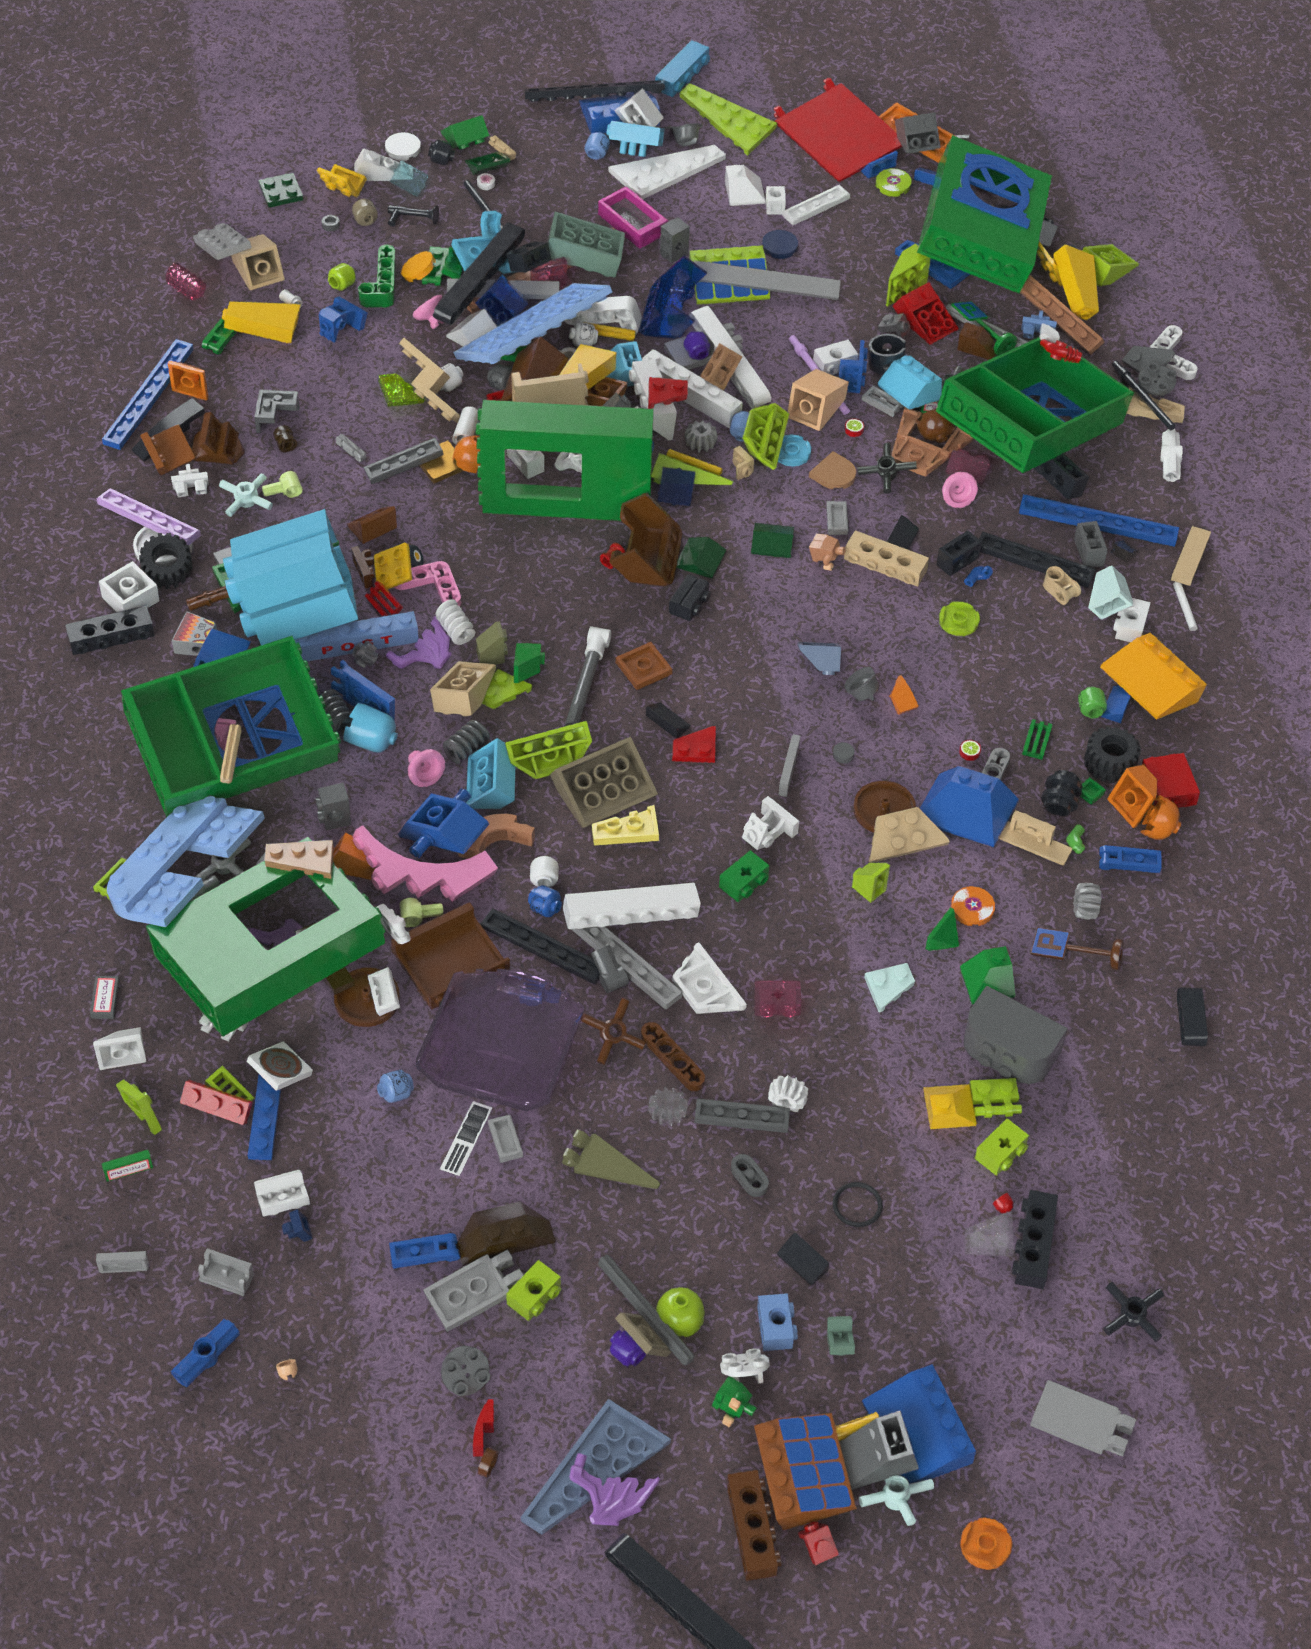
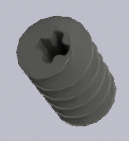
M330 689L321 694L325 702L324 710L332 718L333 731H337L339 736H343L345 727L351 726L353 718H350L351 713L339 692L335 689Z
M470 720L460 730H457L454 735H451L448 740L444 741V753L451 761L460 764V759L465 760L466 754L471 755L472 749L477 750L478 745H483L484 740L490 739V734L480 722Z

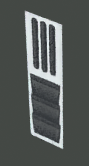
M472 1102L444 1159L441 1170L460 1176L492 1107Z

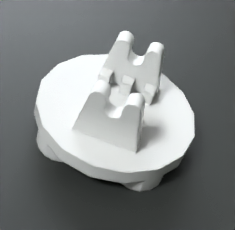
M749 1349L746 1351V1354L736 1355L729 1353L723 1355L720 1366L723 1374L731 1376L739 1381V1377L755 1375V1379L759 1384L763 1383V1371L769 1368L770 1363L769 1358L762 1355L759 1349Z

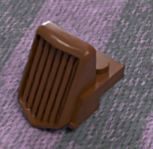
M212 412L204 413L202 429L194 436L192 452L195 456L194 461L235 464L245 453L241 440L238 438L239 433L229 422L221 423Z

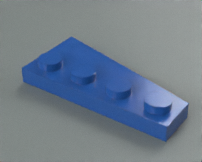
M906 240L895 248V254L900 257L902 251L917 243ZM930 258L928 275L950 289L970 275Z

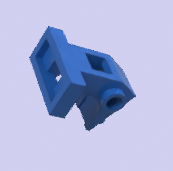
M340 296L335 297L333 305L327 306L319 312V334L335 343L338 331L342 330L346 324L358 331L363 330L367 312Z

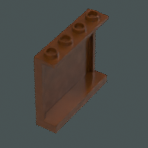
M470 902L408 931L411 940L407 943L399 944L395 939H391L393 954L431 1010L443 1007L457 997H464L469 991L475 988H482L489 981L502 978L510 972V959L508 957L504 959L475 918L474 908Z

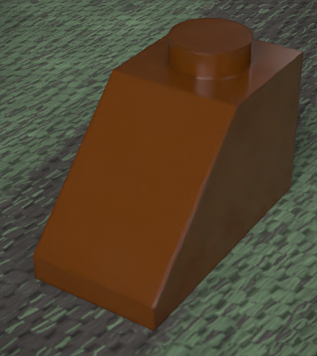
M966 322L959 334L957 350L990 360L996 355L994 352L996 342L984 327Z

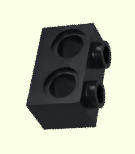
M531 241L506 253L510 271L526 273L552 260L548 242Z
M967 530L939 548L936 565L949 576L954 575L979 558L982 541Z

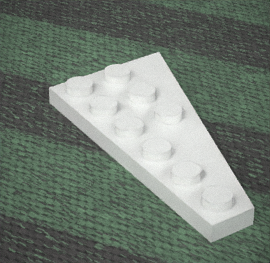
M716 145L609 166V172L625 187L627 186L641 199H645L725 160L726 154Z

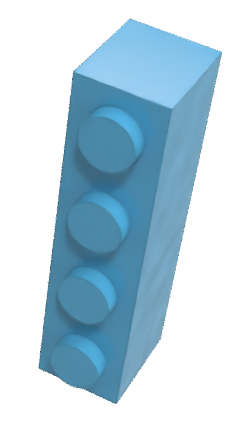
M691 40L655 76V80H664L665 90H661V93L673 97L677 92L679 93L683 86L689 83L692 77L698 74L704 65L708 64L710 60L709 47Z

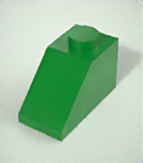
M516 643L514 683L522 682L540 673L541 664L545 665V652H541V644Z

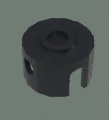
M881 334L872 338L868 345V364L870 369L884 375L894 360L901 359L906 355L905 340L895 334ZM889 343L892 347L884 349L883 345Z

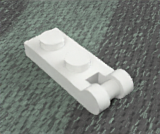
M384 903L377 906L382 913L381 923L385 930L399 944L409 942L411 937L409 932L405 930L406 923L404 918H400L399 915L396 916L393 909H388Z

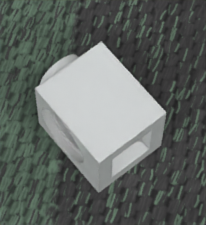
M766 186L767 214H782L786 204L785 187Z

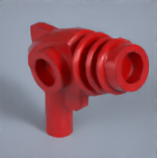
M1046 339L1040 341V345L1047 352L1051 353L1050 357L1060 361L1061 358H1064V361L1079 363L1082 352H1079L1078 349L1075 350L1072 346L1066 348L1067 344L1056 340L1055 343L1049 342Z

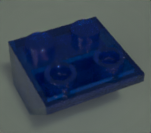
M502 274L475 304L481 310L485 309L492 321L497 326H500L517 316L528 305L529 301Z

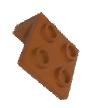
M175 425L152 437L149 436L148 432L140 435L160 476L195 460V456L179 425Z

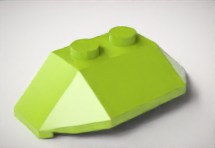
M776 403L751 409L743 434V440L749 454L772 470L776 469L789 418V413Z
M587 721L509 741L505 743L512 765L532 778L539 779L550 776L557 768L583 758L592 743V738Z

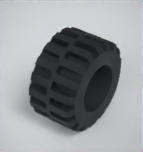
M167 532L166 535L158 533V537H149L150 541L146 540L143 543L144 547L140 549L141 555H139L142 571L157 584V588L165 586L166 589H170L171 585H174V588L179 587V582L185 583V577H190V571L193 568L190 548L186 545V541L183 538L180 540L176 534L171 536V533ZM163 555H172L177 558V561L168 567H161L155 564V561Z
M1106 726V729L1099 728L1097 732L1094 731L1091 737H1089L1084 756L1085 767H1088L1087 771L1089 773L1093 772V777L1096 779L1100 777L1103 782L1105 780H1109V783H1114L1116 780L1119 781L1126 768L1138 765L1141 754L1140 742L1138 739H1135L1133 733L1129 734L1126 729L1121 730L1117 726L1115 728H1111V726ZM1107 752L1115 753L1119 756H1111Z

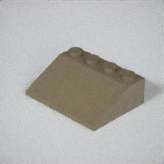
M631 737L557 768L550 774L559 795L582 828L658 795Z

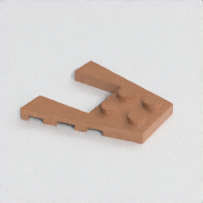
M904 407L891 456L896 463L916 461L917 469L909 471L926 477L974 440V438L958 427L943 448L911 437L910 434L917 426L916 420L920 421L923 413Z

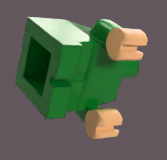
M728 1376L717 1391L712 1404L713 1408L717 1410L720 1408L727 1413L722 1423L728 1427H731L735 1417L740 1418L744 1412L753 1416L757 1410V1407L749 1403L752 1394L742 1383L731 1376Z

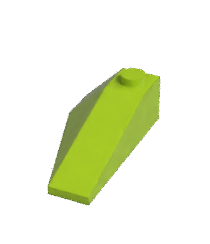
M658 453L651 474L654 482L665 485V482L672 484L732 485L733 480L704 471L696 466L685 464L680 460Z

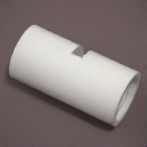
M463 408L452 437L455 445L463 437L474 436L477 422L479 423L478 410L476 408Z

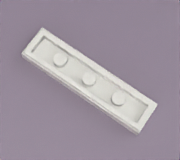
M837 185L782 211V216L792 225H795L850 199V194L843 187Z

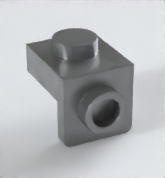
M888 314L883 317L878 325L881 333L896 331L897 335L903 339L911 329L904 314Z

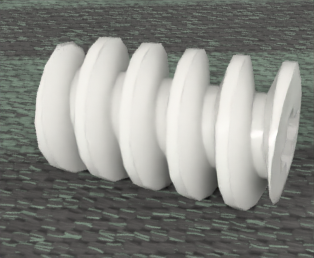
M447 600L438 607L436 618L454 644L462 645L474 637L476 632L473 629L472 623L469 622V619L461 611L460 606L455 600Z

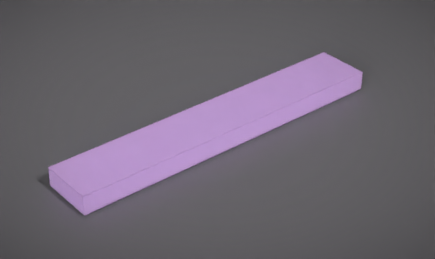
M111 488L97 498V504L158 533L166 535L167 532L171 533V536L176 534L180 540L183 538L188 546L201 536L200 530Z

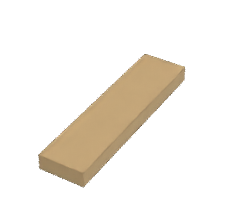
M1192 526L1172 574V581L1191 586L1210 538V531Z

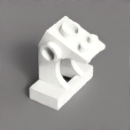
M767 796L762 800L761 813L764 816L759 819L755 813H751L749 821L744 826L742 838L756 850L764 847L768 848L783 832L791 838L797 835L799 820Z

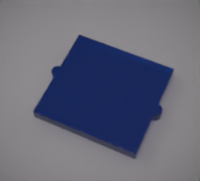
M663 467L658 502L671 503L673 506L676 504L690 506L695 472L681 470L680 467L677 469Z

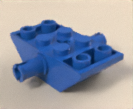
M461 788L453 799L431 793L405 823L398 835L400 838L416 841L409 848L410 853L414 857L420 858L429 846L465 854L488 827L489 822L466 804L471 798L467 790Z

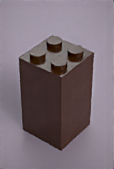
M541 336L517 354L501 401H512V373L519 372L521 380L557 376L562 372L569 358Z

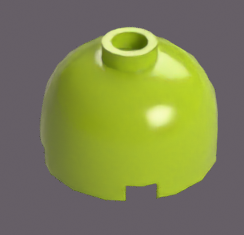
M678 1287L668 1290L661 1296L656 1308L660 1319L671 1327L678 1336L689 1337L698 1332L703 1325L705 1314L703 1302L697 1293L688 1288Z

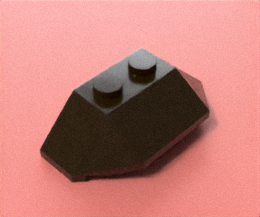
M521 1201L474 1212L456 1246L459 1249L462 1266H466L487 1254L489 1258H493L506 1250L513 1254L556 1243L550 1221Z

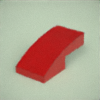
M488 1399L479 1414L473 1436V1457L483 1456L484 1433H494V1399Z

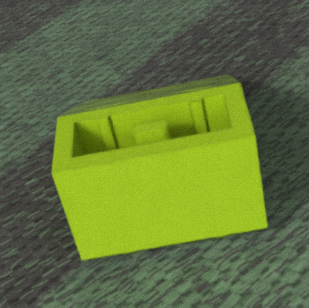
M917 244L902 251L889 277L887 307L896 303L900 297L928 282L930 258L917 253Z

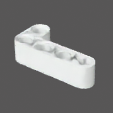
M619 296L607 297L604 301L591 304L592 307L590 309L581 310L577 313L576 317L564 320L569 325H575L578 322L593 324L619 322L621 328L635 330L637 334L642 315L633 297Z

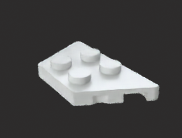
M699 942L696 943L693 952L689 957L685 958L682 967L677 969L672 976V982L682 991V995L696 1014L745 1010L747 1005L702 945Z

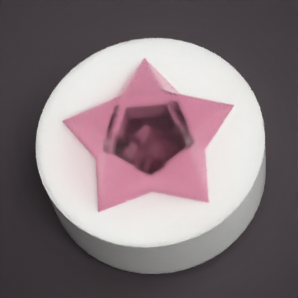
M487 173L479 175L477 177V186L482 190L494 188V176Z

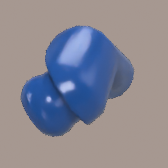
M990 566L975 567L966 577L964 583L972 587L977 580L990 578L993 570Z

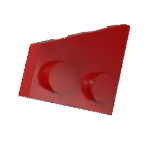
M649 377L648 409H653L655 404L662 402L664 405H668L675 401L687 400L688 380Z
M716 726L674 739L672 761L715 763Z

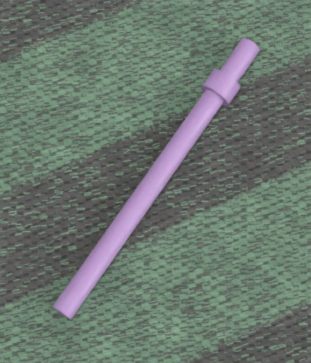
M795 335L790 336L789 341L794 346V351L799 357H802L810 370H820L807 353L808 349L805 345L800 343ZM843 402L839 409L845 415L850 410Z

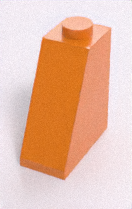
M345 833L334 847V865L337 868H341L345 875L372 880L371 876L375 867L372 868L368 864L364 852L357 849L353 842V836Z

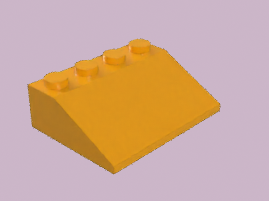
M1151 633L1137 637L1100 666L1156 720L1196 704L1207 685Z

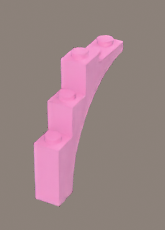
M363 825L356 829L353 835V842L357 849L362 850L366 855L368 864L372 868L375 867L371 876L372 883L383 894L406 881L410 893L415 894L417 898L440 885L442 894L453 902L492 877L498 869L486 851L455 863H426L403 857L388 849L376 840Z

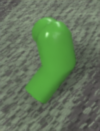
M1076 825L1066 839L1067 844L1076 854H1080L1085 850V845L1082 844L1080 838L1085 829L1081 825Z

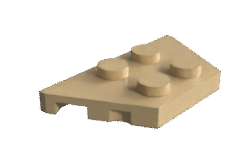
M918 807L878 816L875 820V831L869 862L874 863L948 845L950 841Z

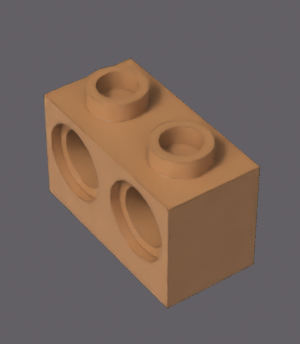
M719 343L700 377L724 390L743 356Z

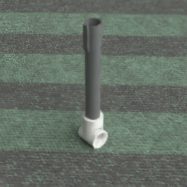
M593 626L589 628L585 650L586 659L565 726L580 723L598 661L602 659L605 648H608L610 643L611 630Z

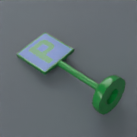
M972 301L951 304L968 321L976 320L979 325L984 327L997 340L994 345V352L997 356L1015 348L1017 337L1013 333H1005L1002 336L996 334L982 321L983 319H988V316Z

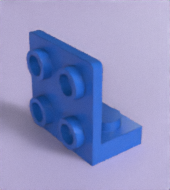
M864 340L860 341L858 360L840 359L838 378L849 382L848 393H860L861 386H865V375H862V373L866 372L867 361H863V359H867L868 348L864 347Z

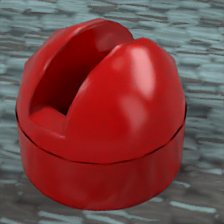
M1008 1193L1003 1194L993 1202L996 1210L1003 1214L1009 1213L1014 1205Z

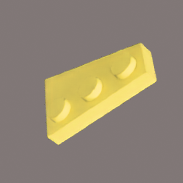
M649 806L646 811L640 813L637 810L629 812L627 817H613L592 824L594 845L659 841L655 806Z

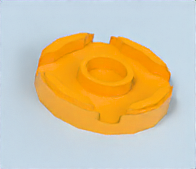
M431 252L418 253L404 264L401 274L407 282H414L413 279L420 280L432 271L433 263L436 260Z

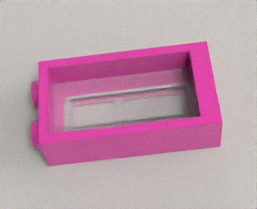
M627 186L598 201V215L616 230L625 232V237L639 249L659 239L661 225L668 222L666 218Z

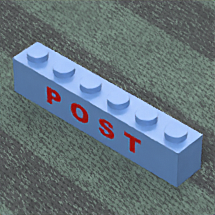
M414 611L348 622L295 639L294 641L295 643L299 642L301 646L302 659L312 661L352 654L353 649L358 643L364 644L366 641L373 644L377 649L416 643L418 640V626Z

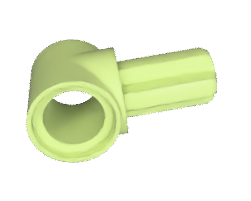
M293 471L283 473L279 478V482L262 487L264 496L283 493V495L292 498L299 496L303 491L297 474Z
M406 898L399 904L401 918H404L406 923L405 927H416L421 924L422 918L442 916L444 913L441 903L421 905V902L415 898Z

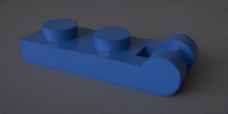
M1107 845L1099 848V855L1101 857L1099 868L1101 870L1121 869L1152 873L1161 872L1160 850Z
M454 1233L391 1242L389 1246L392 1267L394 1269L445 1260L449 1262L457 1261L460 1259L459 1249L456 1248V1243H458L457 1236ZM439 1246H446V1249L439 1250Z

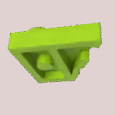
M124 1079L117 1083L116 1086L124 1102L141 1121L146 1120L150 1131L154 1135L160 1132L162 1128L150 1106L152 1100L146 1092L141 1093L135 1084L131 1085Z

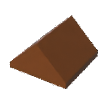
M395 506L379 508L347 523V526L360 542L365 544L397 528Z

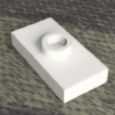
M387 967L368 975L377 1014L381 1016L400 1008L391 970Z

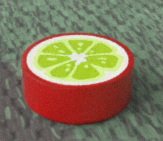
M859 419L847 420L844 429L845 433L851 437L861 436L864 432V423Z
M965 740L961 743L959 754L963 759L974 761L979 758L981 746L978 742Z

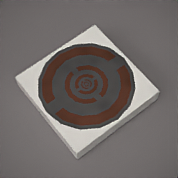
M284 1041L249 1055L247 1060L276 1091L310 1077L313 1071Z

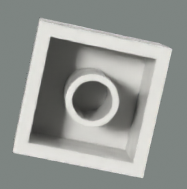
M133 561L99 581L102 598L116 612L146 605L149 608L160 601L157 584Z

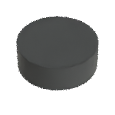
M327 215L322 218L321 222L324 230L335 231L339 229L340 219L337 216Z
M845 742L836 744L833 749V758L843 764L851 762L854 758L853 746Z

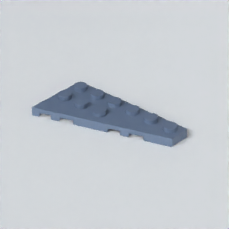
M608 1399L521 1516V1521L542 1535L591 1500L589 1492L572 1482L569 1477L571 1466L574 1465L578 1453L587 1456L583 1469L590 1475L600 1478L603 1486L609 1477L623 1478L669 1445L671 1439Z

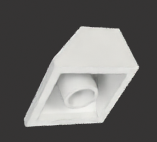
M744 165L726 166L725 185L730 206L766 204L759 176Z

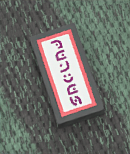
M118 976L95 977L90 1010L91 1019H114L119 987Z

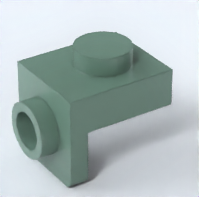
M851 1316L827 1318V1341L830 1355L855 1354Z

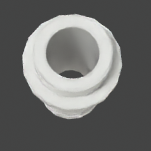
M288 290L281 291L279 295L281 301L286 304H299L301 308L302 301L299 296H294Z

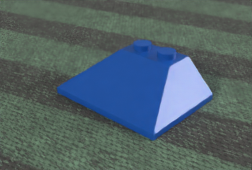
M957 766L938 775L920 810L940 830L994 847L1019 799L999 778Z

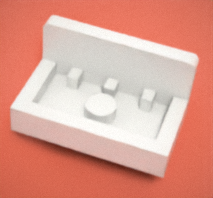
M301 1170L254 1182L263 1217L276 1215L279 1212L290 1209H298L310 1204Z

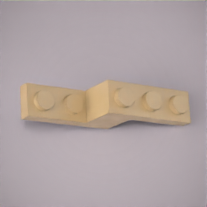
M403 338L399 343L404 348L402 352L410 359L414 356L417 359L415 363L423 369L411 383L416 388L414 392L422 399L427 397L429 399L428 404L435 410L440 408L443 411L441 415L449 422L453 419L458 423L460 415L436 395L449 380L450 376Z

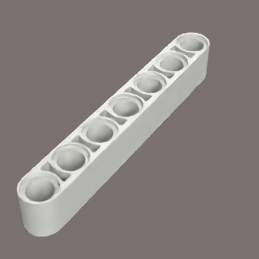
M704 306L690 312L689 318L697 332H703L711 344L710 351L712 354L720 343L743 356L730 379L748 405L754 409L771 402V395L710 307Z

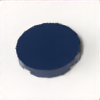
M785 230L770 231L762 239L764 253L770 254L775 259L790 258L798 250V239L794 234Z

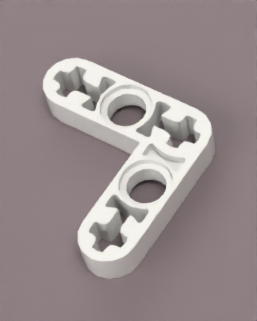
M1175 325L1168 326L1150 347L1172 350L1181 339V328ZM1161 343H1165V344H1167L1168 346H1167V347H1164V346H1161L1160 344H1161ZM1177 355L1170 361L1176 363V365L1167 364L1166 366L1170 370H1174L1176 376L1185 380L1194 379L1197 373V366L1194 363Z

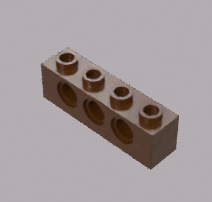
M758 1470L727 1474L726 1485L745 1579L750 1581L777 1576L778 1567H781V1557L779 1551L774 1550L773 1542H776L774 1526L770 1527L768 1518H771L769 1502L764 1503L763 1494H766L764 1479H759ZM752 1498L755 1502L748 1504L743 1499ZM757 1522L760 1524V1527L752 1528L748 1523ZM755 1546H762L765 1548V1551L759 1553L753 1548Z

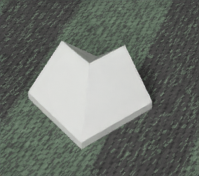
M141 1027L117 1031L93 1042L100 1070L146 1062Z

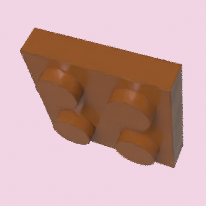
M652 642L615 657V663L636 690L672 675L671 666Z

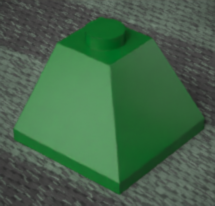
M1006 946L983 950L960 966L972 1005L986 986L1010 998H1015L1013 968Z

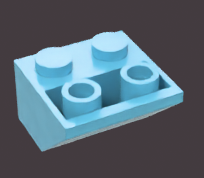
M637 342L617 344L610 350L617 352L616 369L606 377L627 382V387L634 386V383L629 379V370L632 369V362L642 361Z

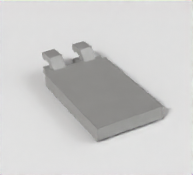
M732 322L723 324V327L740 350L743 349L741 345L743 339L740 335L733 333L735 327ZM686 336L664 343V348L672 361L688 370L708 364L713 355L710 351L709 355L703 360L691 359L683 345Z
M508 1250L493 1258H489L487 1254L423 1289L425 1296L447 1332L506 1300V1293L523 1276L520 1269L505 1277L501 1271L514 1265L513 1258Z
M1048 1380L1030 1426L1098 1454H1102L1103 1450L1123 1457L1128 1440L1117 1435L1113 1436L1114 1430L1116 1429L1131 1435L1136 1419L1126 1414H1121V1411L1118 1410L1119 1408Z

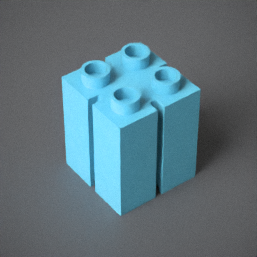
M325 509L230 539L232 556L223 558L224 567L229 578L225 580L227 592L233 604L240 603L243 613L240 614V620L246 636L257 635L261 645L289 636H293L294 640L358 620L352 577L340 546L333 547V543L337 542V538Z

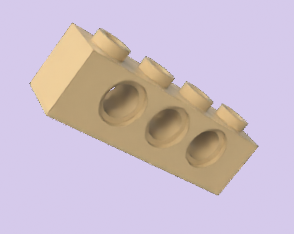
M856 530L845 547V560L864 566L869 570L880 572L888 577L899 579L907 584L918 587L927 572L929 557Z

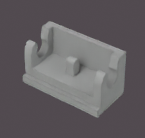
M207 1248L204 1253L205 1263L204 1265H199V1281L244 1296L254 1277L252 1264Z

